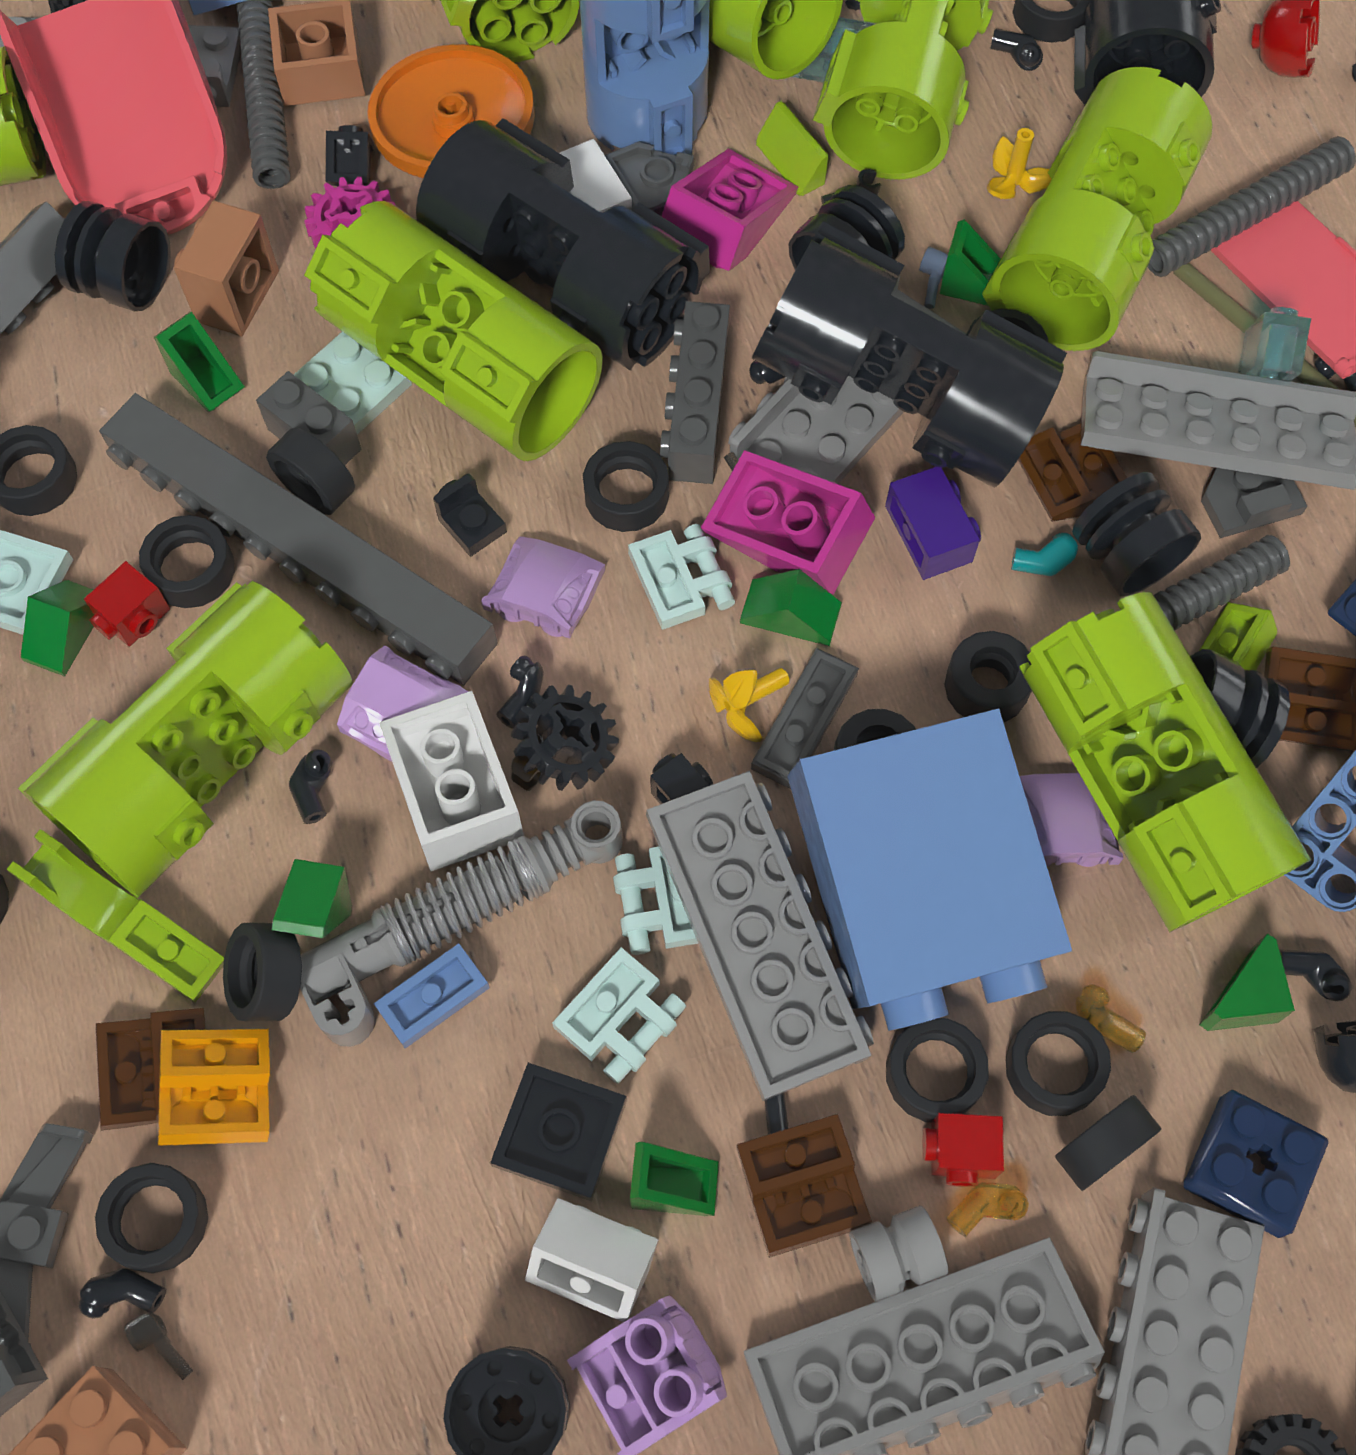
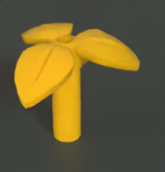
M1028 128L1018 130L1014 145L1005 137H1001L993 152V168L999 174L1006 177L992 178L987 184V191L994 197L1000 199L1014 198L1016 185H1019L1029 194L1039 192L1047 188L1052 179L1048 174L1050 169L1039 167L1029 170L1025 169L1034 138L1032 130Z
M778 668L757 679V670L738 671L723 680V687L716 678H709V693L716 712L718 713L725 709L727 711L726 720L728 726L744 739L752 742H761L763 740L755 724L745 715V710L747 706L789 684V676L783 668Z

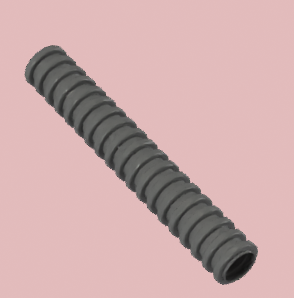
M247 0L237 3L248 119L247 125L249 129L248 135L250 139L249 146L251 149L250 157L252 159L251 167L253 169L252 178L260 187L276 189L285 186L290 181L283 101L273 63L268 8H273L272 0Z
M1333 137L1328 142L1322 143L1317 148H1313L1308 153L1301 155L1298 159H1294L1287 165L1281 166L1278 170L1272 171L1268 176H1263L1248 187L1231 194L1227 199H1223L1218 204L1210 206L1207 210L1199 212L1197 216H1192L1186 222H1182L1177 227L1169 229L1164 234H1160L1152 240L1155 249L1148 265L1149 270L1156 276L1165 277L1172 271L1179 269L1182 265L1190 263L1192 259L1199 258L1203 253H1207L1212 248L1220 246L1233 236L1248 230L1254 224L1260 223L1263 219L1271 217L1274 213H1278L1284 207L1299 201L1314 190L1320 189L1333 179L1348 173L1354 168L1356 163V153L1353 146L1344 137Z
M1266 535L1259 541L1248 545V548L1243 547L1236 554L1232 553L1225 557L1224 560H1219L1212 566L1205 567L1201 572L1189 576V579L1184 578L1177 585H1171L1165 591L1157 592L1154 594V597L1175 631L1182 624H1188L1194 618L1205 615L1206 611L1211 612L1218 605L1222 606L1229 602L1230 599H1235L1242 593L1249 592L1253 587L1262 585L1266 580L1269 581L1275 578L1277 574H1283L1288 571L1290 557L1285 545L1273 535Z

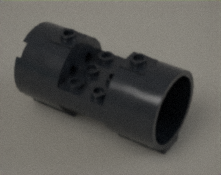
M1090 0L1086 9L1085 25L1075 29L1074 92L1082 103L1086 105L1098 83L1107 75L1124 68L1149 67L1161 70L1159 77L1172 81L1180 87L1186 82L1202 97L1208 90L1214 76L1213 34L1217 33L1216 13L1221 11L1220 0Z
M504 118L496 125L485 120H478L466 124L457 130L439 149L424 175L417 197L416 220L505 282L525 271L537 284L543 285L546 283L554 288L552 298L550 299L552 314L591 340L600 348L602 353L625 368L632 370L636 363L646 367L661 355L674 339L676 318L684 319V314L682 313L685 310V304L689 299L690 292L694 295L699 294L702 281L710 273L709 246L639 202L632 210L624 206H617L601 213L569 193L574 188L570 159Z
M822 222L789 281L769 322L770 324L762 334L752 359L791 379V384L798 387L799 392L806 398L815 402L824 401L830 405L847 377L853 378L854 383L862 390L870 393L879 392L893 399L894 405L900 410L909 414L919 413L924 416L914 437L912 449L922 453L921 456L925 461L937 467H948L950 469L956 467L993 488L997 487L1016 464L1044 417L1060 383L1064 371L1063 361L1067 352L987 309L974 324L968 336L891 295L905 265L835 227Z

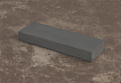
M816 648L751 763V770L791 789L787 775L800 759L813 756L856 679L859 668Z

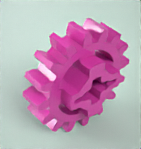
M357 176L353 184H347L346 179L342 177L339 179L338 187L334 188L332 185L325 183L324 195L317 193L311 195L313 205L305 206L307 219L304 222L308 236L311 237L313 246L316 249L322 234L330 236L340 223L348 228L350 224L362 215L360 207L375 201H386L395 205V202L391 201L388 190H379L378 182L372 181L368 186H364L362 177Z

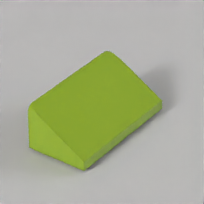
M782 101L777 102L757 136L756 145L785 180L798 186L797 195L804 196L825 185L828 154Z
M1228 602L1200 650H1213L1239 662L1244 670H1257L1267 649L1271 646L1277 635V627L1272 611Z

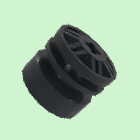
M847 185L839 188L829 201L821 206L817 215L810 217L792 236L789 242V257L796 270L822 222L835 227L894 260L900 256L905 248V234L893 210L878 195L860 186Z
M82 201L71 209L63 220L58 233L54 254L56 274L60 283L70 291L84 293L91 298H103L110 304L128 310L144 311L154 303L168 275L171 257L170 240L167 231L157 221L134 214H122L118 209L105 207L93 201Z
M1149 472L1132 475L1104 492L1084 510L1072 529L1073 536L1080 545L1086 546V552L1091 559L1100 560L1105 558L1101 571L1120 596L1136 594L1157 583L1185 561L1201 540V533L1182 510L1172 509L1167 511L1171 503V497L1166 490H1160L1159 481Z
M1201 649L1190 657L1254 766L1258 768L1271 754L1285 728L1290 709L1289 691L1280 681L1273 678H1265L1262 673L1256 670H1244L1239 662L1213 650Z
M508 1346L479 1354L460 1369L447 1391L443 1420L448 1443L456 1455H552L567 1428L570 1401L565 1380L554 1364L533 1349ZM517 1394L523 1400L518 1410L524 1418L520 1423L512 1418L504 1424L498 1418L502 1407L497 1400L500 1395L510 1399Z

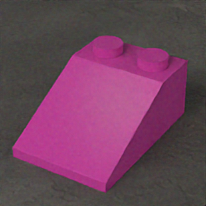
M728 148L671 186L662 217L708 245L710 265L730 271L749 256L796 195L798 186Z
M744 450L702 524L701 529L703 532L778 573L801 569L825 590L834 595L875 520V516L861 492Z

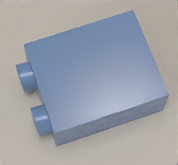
M999 708L803 758L798 761L787 777L839 963L852 988L853 996L849 997L852 1009L881 1004L887 1028L890 1031L949 1015L941 987L972 978H980L987 1004L1048 988L1040 960L1071 952L1072 948Z

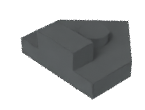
M642 142L633 143L605 155L631 196L632 209L639 202L661 217L671 186L689 175L694 167L693 155L681 152L672 155L656 151L653 145Z
M1216 468L1201 500L1220 539L1302 515L1308 507L1294 480Z

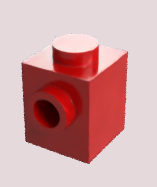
M127 561L122 563L84 598V601L94 614L89 619L91 624L108 640H111L116 635L128 647L139 638L151 633L157 621L170 610L158 587Z
M938 1113L931 1123V1128H924L922 1137L923 1160L931 1161V1176L946 1177V1185L956 1187L977 1186L978 1179H996L1004 1172L1003 1116Z

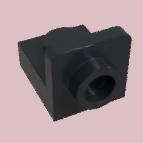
M342 125L338 127V131H326V183L332 186H339V179L344 177L347 184H353L358 176L362 177L364 186L369 185L370 152L374 151V141L368 132H363V128L353 125Z
M470 473L459 480H452L446 483L433 498L439 522L470 557L507 533L505 522L478 493L476 480Z

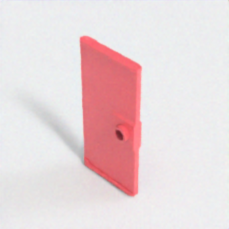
M1295 201L1278 213H1274L1271 217L1263 219L1260 223L1254 224L1248 230H1244L1241 234L1233 236L1230 240L1210 250L1328 364L1341 379L1356 373V251L1341 237H1336L1301 203Z

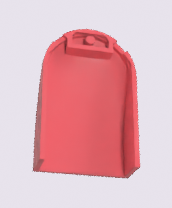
M87 0L18 26L0 10L1 39L57 178L72 203L76 206L82 201H93L105 207L118 209L122 214H134L157 221L166 229L168 235L183 230L198 220L207 211L212 201L216 199L221 189L227 164V146L215 101L179 1Z

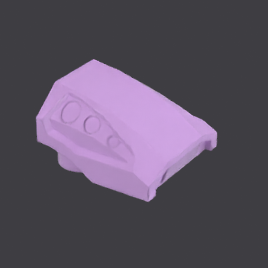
M520 536L514 543L495 584L488 595L482 598L483 609L492 612L495 607V612L499 613L507 621L520 622L526 620L534 623V626H541L548 635L554 637L563 636L570 639L579 620L592 601L604 574L605 564L582 553L543 540Z
M384 645L369 657L347 693L337 726L341 733L364 744L385 759L392 761L379 722L467 693L468 691L455 683L410 663L394 654L389 647Z
M1079 773L1020 776L1047 867L1052 863L1061 865V863L1071 862L1084 867H1093L1098 864H1105L1107 860L1109 865L1120 864L1123 860V853L1119 851L1117 839Z
M670 1295L661 1298L567 1359L572 1370L578 1369L621 1449L617 1453L618 1455H638L727 1397L721 1368L693 1318Z

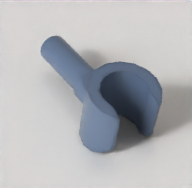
M931 247L927 248L919 271L930 275L924 307L927 309L935 308L938 285L943 278L947 261L946 253Z

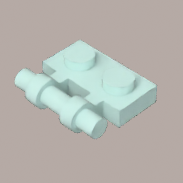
M693 524L684 530L687 542L679 545L671 530L628 545V554L662 630L705 615L703 597H713L719 610L728 609L735 604L734 597L730 591L732 582L727 571L720 569L714 556L717 552L711 537L704 535L699 524ZM687 563H698L703 576L693 579Z
M649 848L651 867L637 869L634 854H622L615 857L617 874L613 877L615 892L621 895L625 917L621 918L620 923L622 935L628 937L631 954L641 955L650 952L648 934L658 930L663 931L666 949L698 944L660 848ZM655 887L659 910L644 912L641 891Z
M621 947L552 1024L555 1030L591 1061L605 1046L610 1049L616 1056L604 1068L603 1072L612 1081L619 1084L630 1070L636 1072L646 1061L644 1054L661 1035L667 1037L677 1026L675 1019L687 1006L673 993L670 994L661 1006H658L649 997L660 985V980ZM637 1012L646 1022L628 1041L618 1031Z

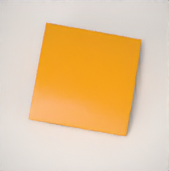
M269 1029L161 1030L158 1146L268 1142L270 1132L268 1095L270 1077Z

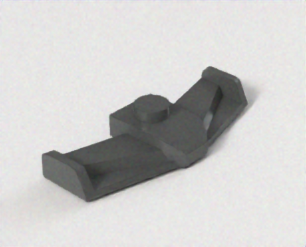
M48 1123L42 1125L0 1199V1291L27 1340H29L33 1265L53 1269L69 1213L50 1208L86 1144H90L93 1138L92 1133L83 1129Z

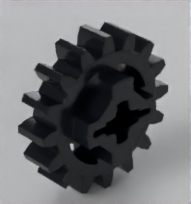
M553 685L548 686L542 696L535 692L526 703L527 706H522L515 719L519 723L512 730L511 737L522 741L513 751L514 755H526L529 761L523 770L527 773L535 768L541 772L539 776L540 784H545L551 777L556 779L557 789L563 791L569 781L572 780L573 785L579 790L588 782V778L593 782L597 781L605 772L603 768L607 769L614 761L615 756L610 751L619 743V738L608 735V733L616 725L615 719L603 720L601 714L607 706L601 703L593 707L589 703L591 692L586 691L578 698L574 696L573 685H567L561 695L558 694ZM537 734L540 736V744L537 738Z

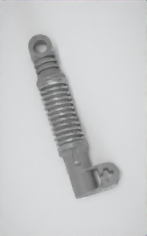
M604 801L584 803L576 809L571 818L564 821L565 828L562 829L559 824L553 827L554 834L551 835L546 830L542 832V840H539L537 836L532 838L525 836L513 838V841H508L507 844L510 849L508 856H506L502 847L498 846L497 850L502 862H500L497 855L493 856L492 852L488 851V860L483 861L481 857H477L478 865L473 866L471 862H467L468 870L465 872L462 868L457 867L458 875L455 877L447 872V881L445 882L437 877V886L435 887L426 882L427 891L422 892L420 888L416 887L415 897L406 893V901L403 903L400 899L395 898V907L392 908L388 903L385 906L381 905L380 908L373 911L370 920L302 953L300 989L317 1025L332 1042L340 1046L351 1047L361 1044L374 1029L375 1017L360 981L393 964L400 967L408 963L411 964L412 961H416V958H421V950L424 949L426 953L430 954V945L432 944L441 949L442 943L440 940L445 938L448 943H451V935L455 933L457 937L461 938V930L464 928L472 933L473 923L482 928L483 918H486L488 922H492L493 913L502 917L503 908L506 907L508 911L512 912L514 908L513 903L515 902L522 907L524 900L521 891L532 902L534 897L537 899L539 896L543 897V894L550 892L552 884L558 881V873L565 877L570 874L569 867H572L574 871L581 869L579 864L581 861L586 866L591 863L601 864L611 861L618 855L623 844V833L618 812L612 805ZM595 825H603L610 830L608 835L599 840L589 839L585 836V833L590 827ZM338 993L340 999L350 1010L348 1012L350 1020L345 1024L339 1022L341 1020L339 1010L327 999Z

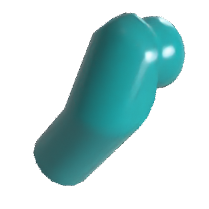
M1060 532L1054 535L1052 540L1040 551L1016 547L1012 558L1011 570L1054 576L1075 559L1078 552V544L1071 534Z

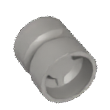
M921 1205L893 1215L891 1225L887 1228L877 1221L849 1233L857 1266L866 1288L875 1302L903 1292L906 1280L911 1279L917 1285H922L948 1274V1264L940 1238L929 1214Z

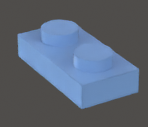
M458 943L373 1004L406 1049L490 987Z

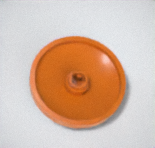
M464 44L432 47L402 59L380 78L371 93L368 103V121L373 140L380 153L393 166L420 178H424L430 163L442 145L466 124L485 120L496 125L504 118L530 135L535 119L533 93L524 72L513 61L496 51Z

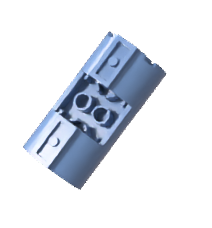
M580 0L587 120L591 131L603 145L613 150L615 146L624 148L633 143L642 142L653 145L656 151L676 155L677 152L692 155V142L697 138V131L701 128L704 120L707 119L710 0Z

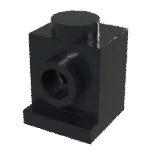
M671 753L662 758L654 766L653 774L650 775L651 794L660 804L713 785V781L707 771L698 762L691 764L682 753L677 756Z

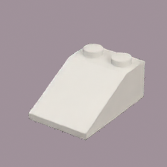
M472 691L379 722L431 872L497 849L498 846H505L508 844V841H513V838L516 839L524 836L518 809Z

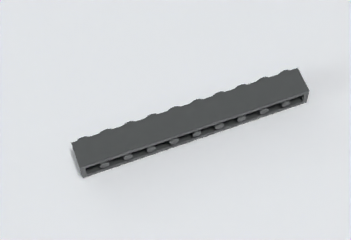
M134 393L99 430L109 447L106 450V454L118 466L125 470L130 466L140 472L141 478L154 490L162 492L165 488L174 494V499L189 513L195 515L199 511L209 517L208 520L219 527L224 536L230 538L233 534L244 541L243 544L253 555L263 561L268 557L280 564V570L295 583L301 584L303 580L315 587L316 594L328 605L337 608L339 604L351 611L353 619L366 630L373 632L377 628L386 634L388 641L404 655L410 656L413 652L424 659L426 667L433 674L446 680L451 677L464 686L497 646L498 642L493 623L137 393Z

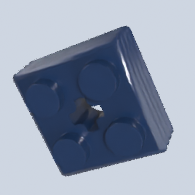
M1230 1090L1221 1096L1217 1102L1183 1187L1187 1191L1242 1220L1265 1226V1232L1277 1238H1282L1292 1234L1295 1230L1329 1141L1327 1137L1235 1090ZM1253 1153L1258 1154L1261 1157V1163L1265 1166V1170L1255 1174L1252 1171L1253 1162L1246 1156Z

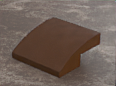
M1082 423L1059 433H1056L1052 427L1033 435L1018 459L1051 521L1079 517L1100 495L1115 484L1128 478L1112 450L1081 446Z
M1274 646L1268 648L1266 651L1264 677L1282 682L1288 689L1290 697L1288 719L1279 741L1354 752L1356 750V659Z
M204 1008L150 1012V1018L96 1023L100 1131L158 1123L161 1030H206Z
M838 1114L737 1144V1151L769 1258L850 1233V1231L872 1223L854 1171L855 1162Z

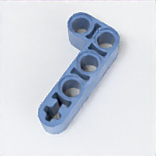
M1356 750L1292 826L1300 842L1312 849L1314 860L1285 874L1288 879L1324 906L1338 912H1347L1356 908V891L1349 894L1342 893L1336 890L1331 882V876L1345 874L1356 883V857L1340 846L1356 827V780L1352 774L1353 767L1356 766ZM1335 804L1341 807L1346 814V822L1340 825L1326 822L1320 812L1321 806Z

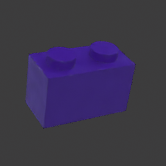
M936 466L890 483L885 507L923 580L973 562L979 542L981 541L979 526L972 516L968 517L961 505V495L958 486L952 479H947L941 467Z

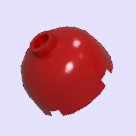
M1275 0L1265 10L1262 23L1254 24L1252 48L1260 49L1261 61L1270 72L1278 76L1290 78L1310 77L1316 58L1307 59L1308 52L1313 50L1314 45H1318L1320 0Z

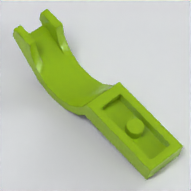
M40 829L34 836L42 844L39 850L24 868L13 861L7 870L73 920L118 948L196 1003L223 968L224 957L142 899H138L114 885L75 856L63 844Z

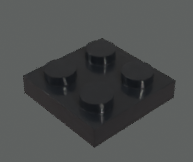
M528 1062L492 1156L491 1166L592 1201L622 1117L627 1096Z

